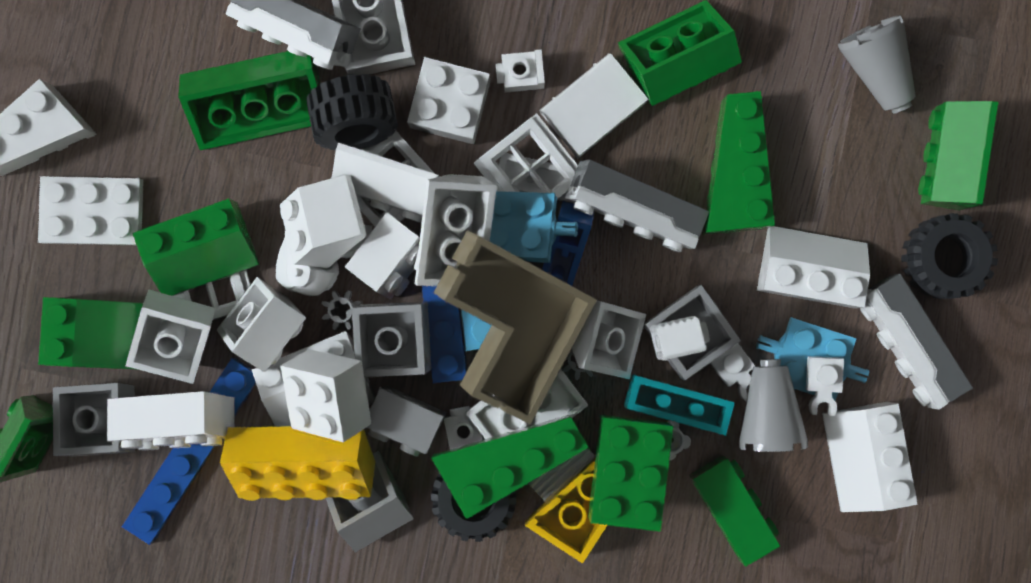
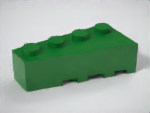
M761 91L727 94L720 105L715 140L716 146L706 203V210L709 213L702 235L767 229L775 226Z
M566 415L461 447L433 454L431 459L464 516L468 519L589 447L571 416Z

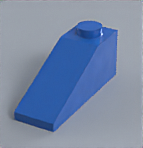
M562 201L557 221L577 222V236L557 235L552 245L550 263L544 262L542 270L572 286L592 227L594 212L593 215L580 212L573 208V203Z

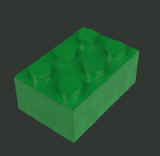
M608 415L600 416L588 514L590 523L661 532L673 425L664 422Z

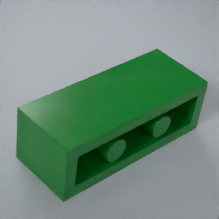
M722 455L689 475L739 561L745 567L780 547L775 538L780 534L770 517L764 519L758 508L762 506V503L752 488L746 490L740 480L745 475L735 459L729 461L728 458Z

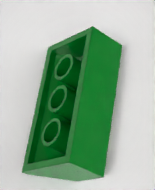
M285 51L180 74L178 98L199 150L310 127L307 97L315 87L321 84L316 64L313 63L314 57L308 54L306 57H302Z

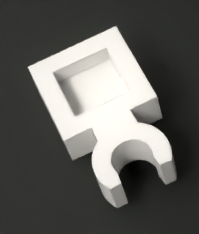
M737 343L710 362V364L728 387L737 382L740 397L747 401L748 394L746 389L751 382L749 372L753 370L755 365Z
M808 356L806 390L815 391V396L809 402V411L812 415H817V407L820 403L827 402L828 414L835 416L837 404L832 398V392L842 393L843 358Z

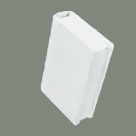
M609 53L599 62L594 63L593 67L556 97H552V100L539 111L578 159L645 105L648 98L613 55Z

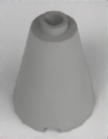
M901 15L881 20V24L873 27L869 25L842 39L841 43H838L841 53L883 110L891 109L892 113H898L912 106L910 101L916 97L905 24Z
M781 359L760 360V366H754L739 438V448L746 450V444H753V451H793V444L801 443V449L808 448V439L788 366L781 365Z

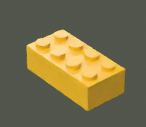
M291 426L228 427L220 464L238 498L255 501L259 498H276L279 500L310 498L313 500H323L329 497H342L348 500H355L359 497H371L376 463L364 429L345 442H340L292 429Z

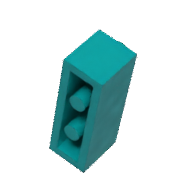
M632 374L624 407L726 435L735 402Z

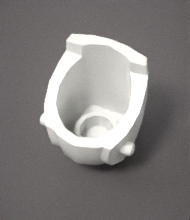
M285 231V238L276 264L277 281L287 290L308 296H318L325 290H330L339 274L337 261L329 268L294 265Z

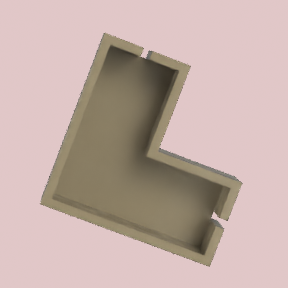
M467 230L452 259L457 261L455 268L450 265L447 266L434 291V294L444 301L492 325L460 386L471 396L491 406L500 408L504 412L531 425L597 300Z

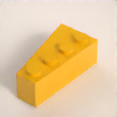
M595 458L547 503L544 502L525 520L526 527L582 564L608 526L590 523L588 518Z

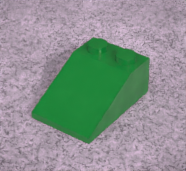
M43 297L38 365L135 369L125 365L143 303Z
M34 395L22 396L20 399H16L7 411L8 421L4 428L0 429V483L35 473L53 442V406Z

